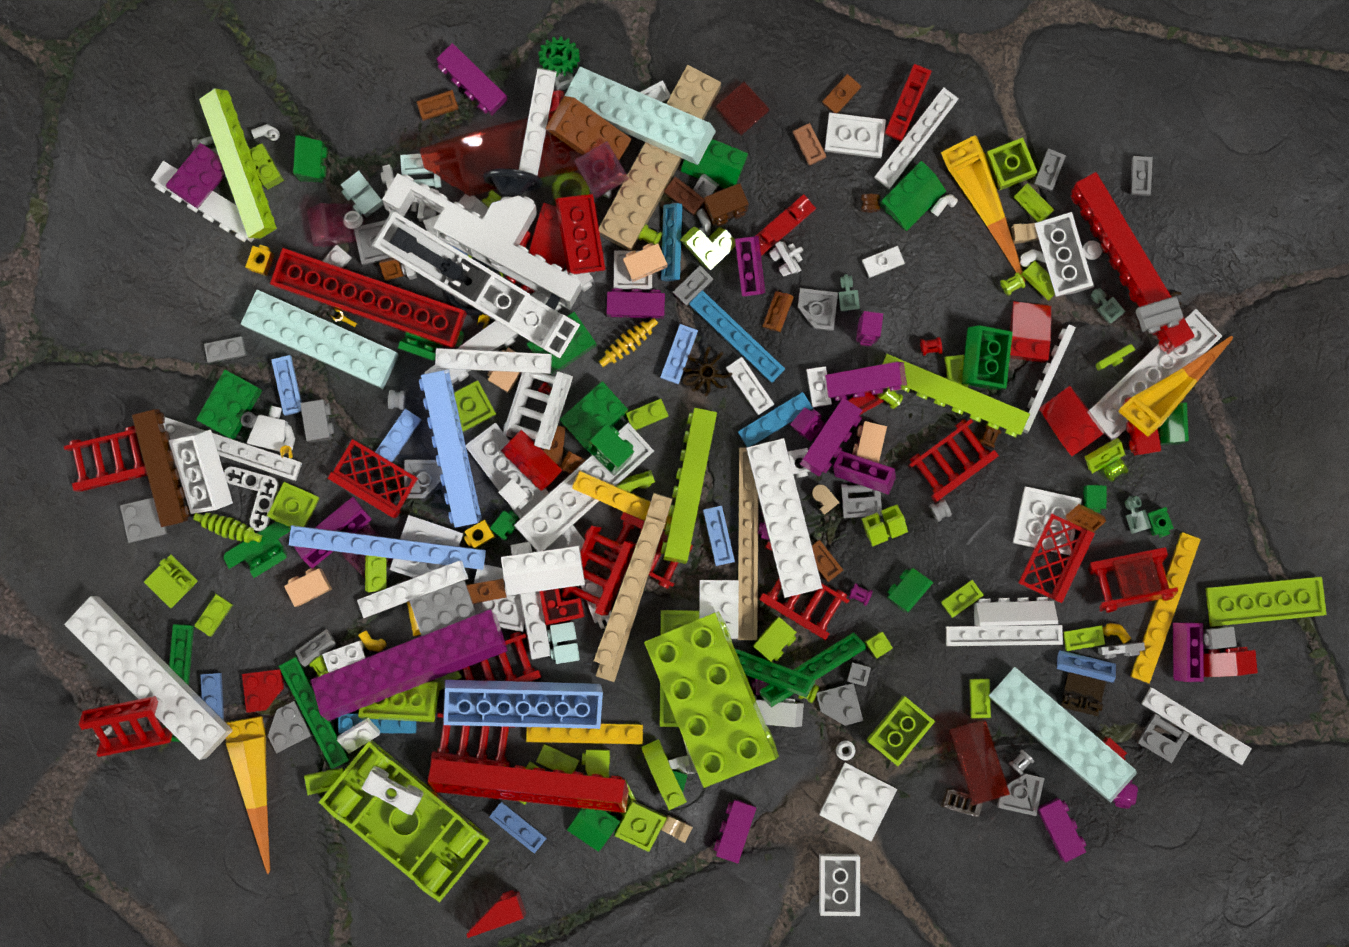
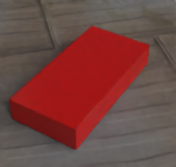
M871 392L865 393L864 397H852L847 400L862 410L860 415L884 402L883 399L878 398V394L872 395Z

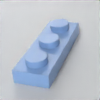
M680 324L661 374V379L679 384L683 368L687 363L688 355L691 352L698 330Z
M291 355L271 359L284 416L302 412L300 405L302 401Z
M405 409L375 452L393 462L422 420Z
M722 506L704 509L703 512L715 565L719 566L735 562Z

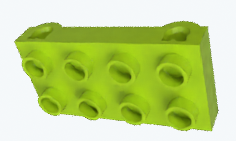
M719 611L644 642L704 788L779 757L772 734L763 719L733 646L729 630Z
M373 740L368 741L319 801L333 817L348 826L439 903L492 839ZM374 766L388 772V778L407 788L408 785H412L424 792L413 815L404 813L397 807L362 789ZM387 789L389 796L395 797L397 795L395 789Z

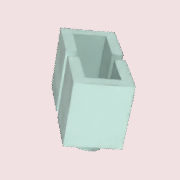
M359 171L341 184L344 189L341 192L348 201L350 199L354 201L355 205L353 207L359 215L364 214L367 218L384 205L383 201Z
M574 622L551 625V630H547L549 641H553L554 649H550L552 661L556 660V664L580 660L577 643L558 646V642L577 639Z

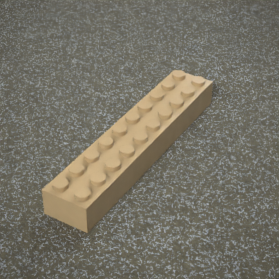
M687 65L667 105L704 120L721 88V82ZM645 142L599 227L600 236L627 251H633L643 227L647 225L664 194V190L670 183L683 158Z

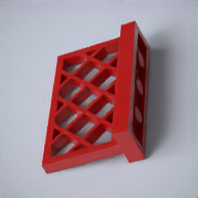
M352 439L336 468L327 479L390 517L397 518L401 512V507L419 478ZM354 445L361 448L362 457L352 458L351 450ZM376 457L379 466L369 468L366 458ZM363 459L366 470L356 472L353 461ZM350 462L353 473L345 475L340 472L343 464ZM391 466L394 469L395 476L385 478L383 467ZM380 469L382 479L372 482L370 471ZM367 472L369 483L360 484L357 474ZM407 476L412 479L408 487L401 488L399 477ZM396 478L398 489L388 492L386 481ZM383 482L385 493H375L373 484ZM400 493L401 500L398 505L391 502L389 494Z
M1051 513L1018 583L1062 603L1095 533ZM1053 519L1060 521L1063 530L1055 533L1052 532L1050 526ZM1075 528L1081 531L1077 539L1070 541L1067 533L1068 530ZM1064 532L1067 543L1057 546L1054 535ZM1051 537L1055 547L1044 550L1043 540ZM1069 545L1070 555L1062 558L1058 548ZM1056 550L1059 560L1049 563L1046 553ZM1043 554L1046 565L1036 568L1034 559L1036 556ZM1061 563L1063 568L1061 574L1054 576L1050 566ZM1048 567L1051 577L1041 581L1037 570ZM1035 572L1038 582L1033 584L1024 582L1027 574ZM1050 580L1053 581L1055 587L1051 594L1044 591L1042 583Z

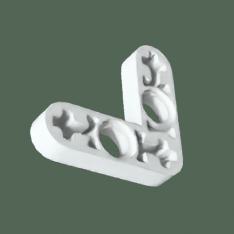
M228 467L224 471L227 483L258 491L250 518V526L256 531L264 530L268 527L270 518L262 515L261 521L264 524L257 528L255 519L259 520L260 514L256 513L258 510L268 515L278 493V481L270 476L236 467ZM233 470H235L236 475L242 476V472H245V474L242 477V484H239L241 480L237 478H233V480L230 481L231 477H229L228 474L232 473ZM250 475L256 477V483L253 486H249L246 483V479ZM270 480L274 484V488H270L268 493L272 494V498L262 495V492L267 493L268 487L265 486V483H269ZM264 498L268 499L270 503L267 509H261L259 506V502Z

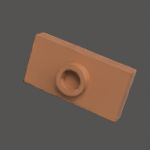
M810 123L792 132L809 166L827 157Z

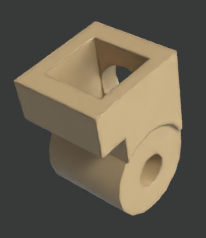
M1035 223L1014 224L1011 227L1014 244L1039 240Z
M817 485L812 490L813 500L823 506L819 509L823 516L839 503L824 485Z
M667 815L661 830L685 843L693 826Z

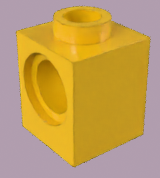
M259 245V248L253 246L246 268L249 271L267 276L274 254L266 246ZM264 255V262L258 264L256 262L257 257Z
M486 520L464 531L466 533V536H464L466 543L469 547L473 546L475 549L495 538ZM476 530L483 532V538L479 541H476L473 537Z

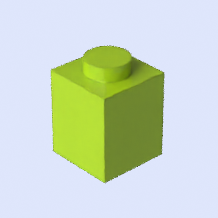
M879 632L865 641L866 646L876 659L893 649L883 632Z

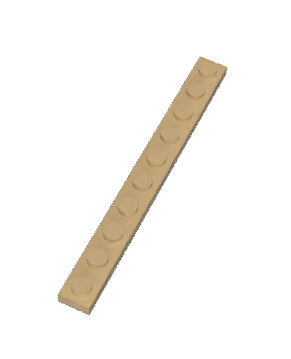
M739 448L738 640H757L758 493L746 448Z
M654 493L647 516L666 522L673 499ZM655 553L613 667L600 664L596 674L597 677L615 682Z

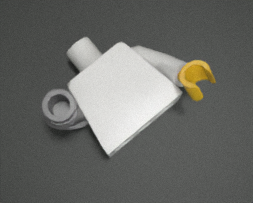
M271 406L268 417L263 415L256 416L251 412H246L242 415V425L252 429L247 444L279 451L281 458H283L285 453H289V458L293 457L292 449L295 436L288 422L280 419L282 408Z

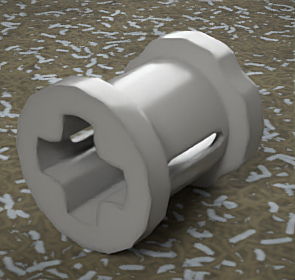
M1021 749L1018 757L1013 762L1010 761L1009 765L1022 775L1023 770L1035 761Z

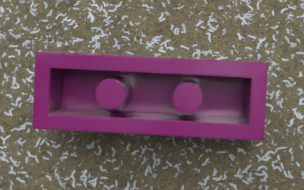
M759 236L735 239L742 296L765 293Z
M612 289V292H607V317H654L664 319L665 293H661V290H650V293H642L640 289H631V292H623V289Z
M868 311L862 313L858 321L856 342H860L862 346H872V344L878 341L881 337L883 313Z
M840 451L833 466L835 477L888 495L896 479L894 468L844 451Z
M1173 623L1174 681H1204L1203 623Z
M1055 798L1038 806V813L1061 860L1066 863L1086 853L1084 848L1086 843L1083 837L1078 836L1075 830L1078 828L1073 818L1070 819L1067 814L1069 808L1066 802Z
M734 799L733 803H728L726 813L729 815L727 821H723L721 824L720 832H722L720 840H716L713 849L716 851L717 857L739 863L757 808L755 805Z

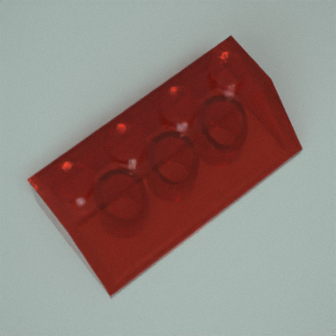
M986 720L950 729L949 734L972 806L1010 795Z

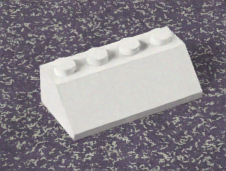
M1072 212L1035 223L1056 297L1093 288L1094 285Z
M211 430L200 431L169 440L190 513L213 511L232 504L231 494Z
M580 546L501 557L508 596L585 585Z
M1036 597V601H1029V598H1017V602H1010V598H998V602L991 603L990 599H979V603H974V626L1058 624L1054 601H1048V597Z

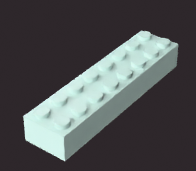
M579 67L565 96L574 97L620 131L696 165L699 164L716 132L709 122L582 67Z
M256 290L241 322V325L245 328L381 389H384L399 357V354L393 350L259 290Z
M1016 667L1011 670L989 695L995 704L1110 803L1137 774L1130 764Z

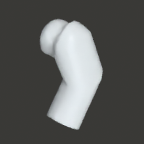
M268 124L251 130L254 138L265 136L272 141H276L280 136L279 131Z
M952 194L946 195L937 201L931 212L939 216L947 204L950 207H954L958 199L953 197L954 195Z
M1030 250L1020 257V264L1024 267H1028L1030 262L1034 260L1046 263L1043 252L1037 250Z

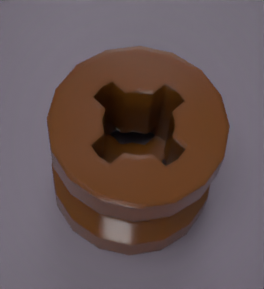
M861 195V200L863 201V206H861L862 212L873 213L880 211V206L878 205L880 195Z

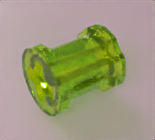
M1121 458L1116 459V462L1108 467H1102L1103 472L1111 482L1122 473H1128L1127 466Z

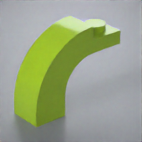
M658 739L642 746L641 748L668 809L671 810L686 803L685 796L673 773L660 740Z

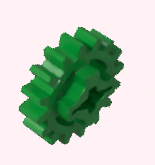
M560 36L559 40L552 37V42L546 40V46L541 45V51L538 53L539 64L542 65L543 69L557 71L556 77L559 76V73L566 76L567 71L573 73V68H577V62L580 61L579 49L576 48V44H570L569 38L563 41L562 36Z

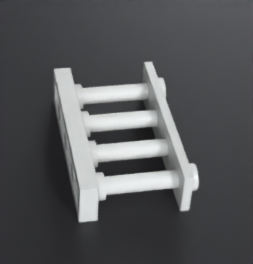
M521 372V378L507 421L504 424L502 435L513 438L522 429L527 436L535 439V446L550 450L573 376L557 372L555 377L543 373ZM534 378L553 384L551 394L547 395L531 390ZM528 397L547 402L544 414L525 408ZM522 415L540 420L539 431L536 432L519 426Z

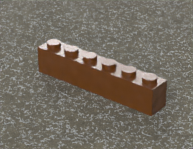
M154 409L132 415L161 527L188 521L189 510L184 505V491L179 486L178 479H180L177 468L174 467V457L168 443L170 436L165 431L163 424L165 423L164 414L160 412V409Z

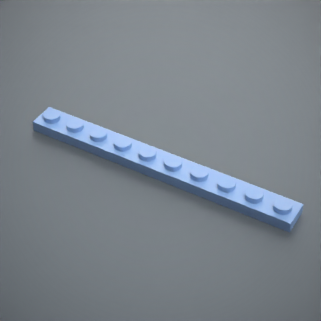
M291 525L289 539L290 546L449 565L462 560L465 568L481 570L484 568L486 550L294 525Z

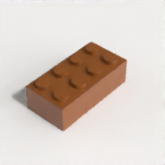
M568 96L563 97L545 128L602 170L612 172L631 141L630 137L576 98Z

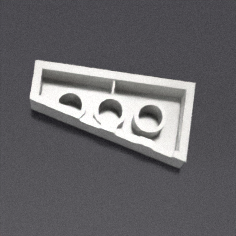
M754 696L766 725L802 726L804 703L795 702V699L786 698L771 708L765 700L757 699V696Z

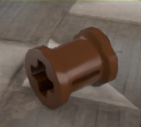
M986 424V431L982 439H979V442L986 447L994 449V443L998 434H1001L1002 431Z

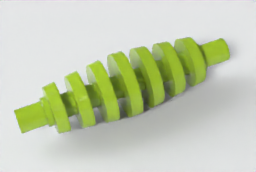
M195 513L193 520L201 522L203 528H208L211 532L215 531V534L222 535L224 538L229 537V539H236L237 541H243L244 539V542L247 543L252 540L260 543L262 540V535L255 533L254 528L248 527L244 523L241 524L238 520L234 521V518H227L217 514L212 516V513H206L205 515Z

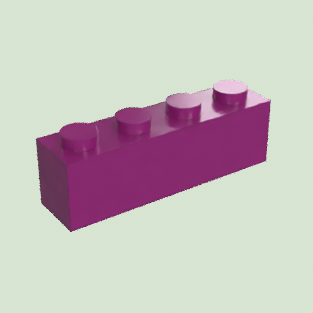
M453 43L437 58L439 70L445 75L448 73L452 77L451 81L458 88L462 86L466 90L464 92L471 101L475 99L483 113L486 114L488 112L492 116L508 100L507 96Z
M893 362L825 375L828 397L835 398V401H841L842 398L847 400L846 396L851 395L854 398L864 397L867 392H871L872 395L881 394L884 389L889 388L890 391L902 390L901 386L907 385L904 362Z
M842 398L800 465L817 476H820L822 472L827 473L832 465L829 462L832 456L835 458L842 450L839 447L842 441L846 443L852 434L849 430L852 426L857 427L862 419L859 416L862 410Z
M352 497L315 528L356 533L372 519L364 507ZM294 546L300 557L312 569L333 552L330 550Z

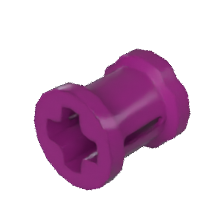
M855 583L848 598L858 600L866 606L873 591L863 589Z

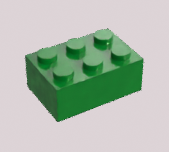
M575 312L567 317L580 324L561 358L552 354L551 374L548 375L554 376L557 372L597 346L595 340ZM531 341L527 343L532 353L551 354Z
M980 325L968 327L962 375L963 385L991 390L1007 388L1013 332Z
M224 370L196 420L235 440L243 426L241 423L242 415L246 412H251L262 390Z
M602 381L559 420L587 450L590 440L606 424L609 427L613 426L629 411Z
M606 424L590 440L587 451L615 476L631 460L635 451L633 450V445L625 439L623 441L618 436L620 433L613 426L609 427Z

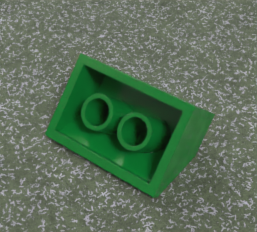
M712 139L699 164L696 165L684 159L681 172L700 179L701 175L706 174L719 184L720 188L726 189L737 184L748 153Z
M921 161L881 201L879 206L907 231L946 190L936 174Z

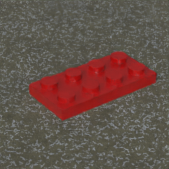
M593 194L555 199L567 274L577 275L606 270Z

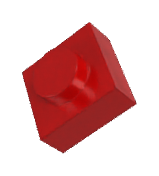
M557 90L553 92L550 114L555 113L564 97V91Z

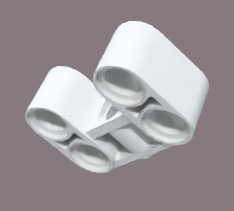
M374 766L362 789L397 807L404 813L413 815L424 792L412 785H408L407 788L390 780L388 772ZM387 789H395L397 795L395 797L389 796Z

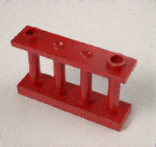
M972 419L969 421L962 420L955 425L957 429L923 455L918 453L909 459L911 463L908 467L912 468L916 465L933 487L932 491L934 494L931 498L934 502L939 501L999 456L995 450L991 452L985 450L968 426L973 423ZM960 431L963 432L979 454L980 460L975 464L973 461L970 462L952 438ZM944 443L949 445L964 465L965 471L960 475L952 470L937 448ZM929 454H932L949 477V483L945 486L938 483L922 460Z
M135 426L125 428L126 431L83 442L81 440H73L69 442V445L64 446V450L73 451L79 476L78 482L72 483L73 491L82 492L148 476L145 464L142 461ZM128 437L135 461L134 469L130 470L124 468L118 442L119 439ZM111 442L116 465L115 473L109 475L108 472H105L99 445ZM92 446L98 473L96 474L97 478L89 479L86 475L81 453L82 448Z
M623 512L621 520L624 521V526L616 542L619 544L624 543L634 526L642 531L645 522ZM663 531L649 576L659 580L658 584L668 589L669 586L673 587L675 584L670 582V579L678 562L670 561L663 578L652 573L661 556L663 542L667 543L668 535H665V531ZM614 549L611 552L604 551V554L607 555L606 559L612 562L617 560L618 551Z
M591 526L586 531V540L581 549L583 574L585 579L602 586L604 589L601 597H596L577 586L563 588L562 597L572 598L573 595H577L595 604L597 607L595 613L604 616L609 615L637 544L631 541H624V543L619 544L600 535L601 527ZM597 541L618 551L617 560L612 562L593 553L592 549L595 542ZM588 559L609 568L611 571L609 579L605 580L584 570Z
M1166 547L1091 562L1088 567L1089 574H1096L1098 576L1105 602L1101 603L1099 610H1106L1109 613L1116 611L1120 607L1159 599L1163 601L1173 599L1178 592V587L1169 588L1162 564L1168 555ZM1152 563V565H1155L1161 591L1150 592L1144 571L1145 564ZM1133 567L1136 569L1143 594L1131 595L1125 574L1126 568ZM1115 571L1117 573L1124 598L1112 599L1106 577L1107 572Z
M780 578L771 592H768L767 595L762 593L759 598L761 602L824 640L830 634L826 632V626L841 601L845 604H848L850 601L846 598L847 594L839 589L835 592L822 584V589H818L804 612H801L799 615L793 611V606L801 594L790 596L787 603L784 602L783 605L777 602V595L782 589ZM826 591L835 598L820 623L817 622L815 625L810 622V615Z
M521 631L510 635L511 639L506 640L505 643L506 645L515 643L525 670L523 671L524 676L517 678L516 674H513L506 652L498 656L506 675L505 681L530 682L542 677L540 670L535 671L531 667L521 640L526 638L527 635H522ZM488 659L481 661L480 663L487 681H495ZM470 667L463 668L466 680H474Z
M156 696L84 710L78 724L81 730L93 728L100 740L96 754L98 757L170 743L173 735L167 727L162 728L155 716L159 702ZM147 717L154 730L144 732L137 719ZM129 721L136 734L126 735L119 722ZM111 725L117 737L108 739L101 726Z
M444 709L443 712L438 713L437 717L443 718ZM443 721L440 748L437 751H432L431 759L438 760L439 757L448 758L449 761L455 762L458 759L467 760L468 763L476 764L477 761H482L492 766L500 763L510 767L511 761H506L507 757H505L508 726H501L498 753L495 759L487 758L486 754L490 726H482L478 753H476V756H470L466 752L470 726L462 725L459 750H457L456 754L449 753L447 747L451 725H444Z

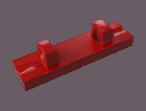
M917 64L913 65L885 135L899 141L903 140L932 72L931 70ZM897 115L904 117L906 119L900 120Z
M804 194L756 235L759 236L761 257L816 210V207ZM790 212H792V213L795 215L796 220H795V218L790 214Z

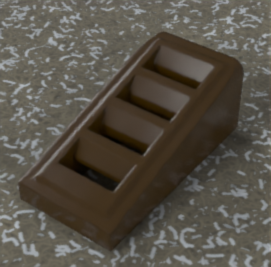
M946 788L941 806L979 818L984 799ZM955 794L954 803L950 805L952 795ZM961 796L963 797V799L961 802V806L959 808L957 807V804L959 801V797ZM968 798L970 799V802L967 810H965L964 807L966 800ZM974 800L978 801L975 812H972L971 809Z

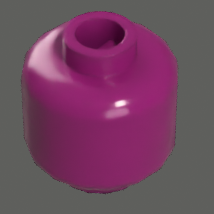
M1131 780L1113 800L1115 806L1129 809L1132 805H1135L1138 787L1132 784Z

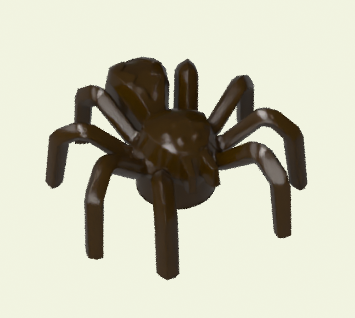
M710 347L705 351L704 365L691 355H688V359L695 362L700 368H683L684 372H699L685 376L683 379L685 385L693 386L702 379L692 389V392L697 391L706 381L707 390L704 396H708L710 393V381L717 388H727V385L718 384L714 377L728 378L732 376V373L716 374L719 369L715 370L717 365L713 367L722 357L723 352H720L708 364L707 357L711 349Z

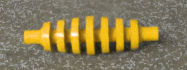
M653 317L646 323L642 321L640 323L641 328L637 325L634 326L635 333L631 329L627 330L630 337H627L624 333L620 336L624 341L621 342L617 338L615 342L618 346L615 347L611 344L610 348L612 351L606 350L604 352L606 354L605 357L598 362L604 367L609 362L616 363V357L621 360L623 358L622 352L626 356L629 355L628 347L634 352L636 348L633 343L635 342L640 346L642 343L639 338L645 341L647 339L645 334L647 333L650 336L652 328L658 322Z

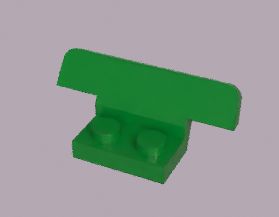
M460 331L456 343L457 347H460L464 341L462 331ZM409 333L405 334V337L398 346L399 349L433 361L436 360V348L442 349L443 347L441 344Z
M276 521L257 533L262 535L260 543L253 540L249 543L242 542L224 554V560L228 568L230 569L246 560L250 566V573L255 578L287 558V551L279 538L290 532L291 528Z

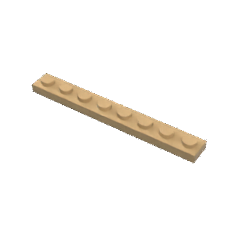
M647 516L596 653L595 662L613 667L666 522Z

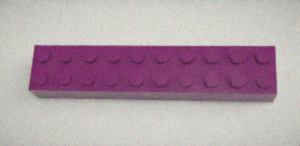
M490 609L314 678L311 682L320 715L327 721H330L508 650L498 618Z

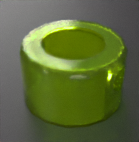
M563 173L557 177L552 186L554 202L555 199L562 198L559 189L564 181L572 179L579 182L582 187L581 195L590 194L588 182L579 173Z

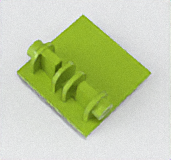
M170 555L159 563L160 566L144 583L172 609L198 580L174 556Z

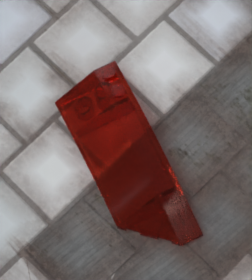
M555 112L549 113L547 125ZM528 118L484 128L421 148L420 154L424 168L440 176L442 180L453 187L459 188L469 197L497 189V187L485 183L482 175L487 170L497 168L519 170ZM546 130L537 176L542 178L583 169L581 154Z

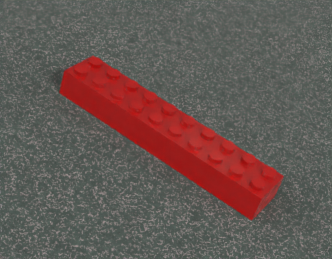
M1097 172L1077 182L1071 191V199L1075 205L1078 204L1080 207L1082 218L1089 222L1091 226L1090 231L1093 236L1098 237L1101 242L1100 247L1102 251L1110 257L1109 262L1114 270L1117 269L1119 272L1121 283L1128 287L1131 300L1134 303L1137 302L1138 306L1141 307L1171 298L1170 293ZM1184 317L1179 321V325L1171 328L1165 325L1160 327V331L1152 333L1159 339L1158 344L1163 352L1166 351L1167 354L1185 346L1195 338Z
M282 248L270 285L278 289L455 349L467 314L465 310Z
M439 757L438 760H431L428 777L429 785L438 793L626 813L629 793L626 781L619 776L604 778L600 774L586 776L581 772H572V774L564 773L562 770L548 772L543 768L536 767L530 770L519 765L511 768L500 763L492 766L482 761H477L476 764L468 763L467 760L458 759L455 762L449 761L448 758Z

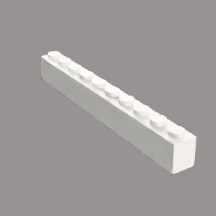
M590 273L576 275L580 278L579 281H581V290L583 292L592 286L591 283L594 280ZM538 292L530 295L544 304L549 299ZM558 304L555 311H559L562 308L560 304ZM494 321L457 349L499 352L502 347L505 346L507 348L511 346L519 334L500 322ZM434 365L424 373L428 374L447 369L435 368ZM449 369L452 384L457 380H464L469 376L468 372L471 370Z

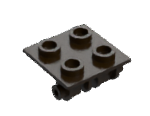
M1068 672L1061 707L1098 716L1099 711H1102L1103 708L1101 702L1106 681Z

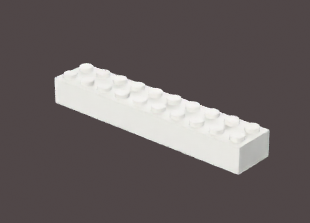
M90 596L64 624L138 699L156 696L159 702L155 716L199 760L206 759L233 731L99 596Z

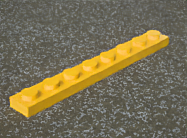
M1183 532L1180 534L1166 573L1169 588L1178 587V592L1171 600L1163 601L1159 599L1156 601L1142 641L1144 642L1145 650L1140 651V655H1137L1130 675L1132 678L1150 684L1201 540L1197 537Z

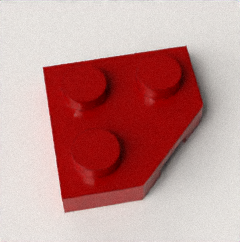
M280 669L242 674L246 713L267 710L275 698L282 692L284 683Z

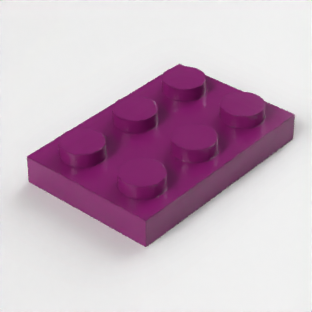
M200 143L167 182L166 188L198 209L226 175L219 155Z

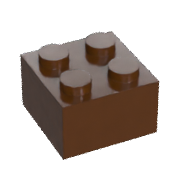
M740 183L704 197V207L712 226L715 224L717 226L724 225L728 222V219L733 217L735 219L741 218L748 211L749 203Z

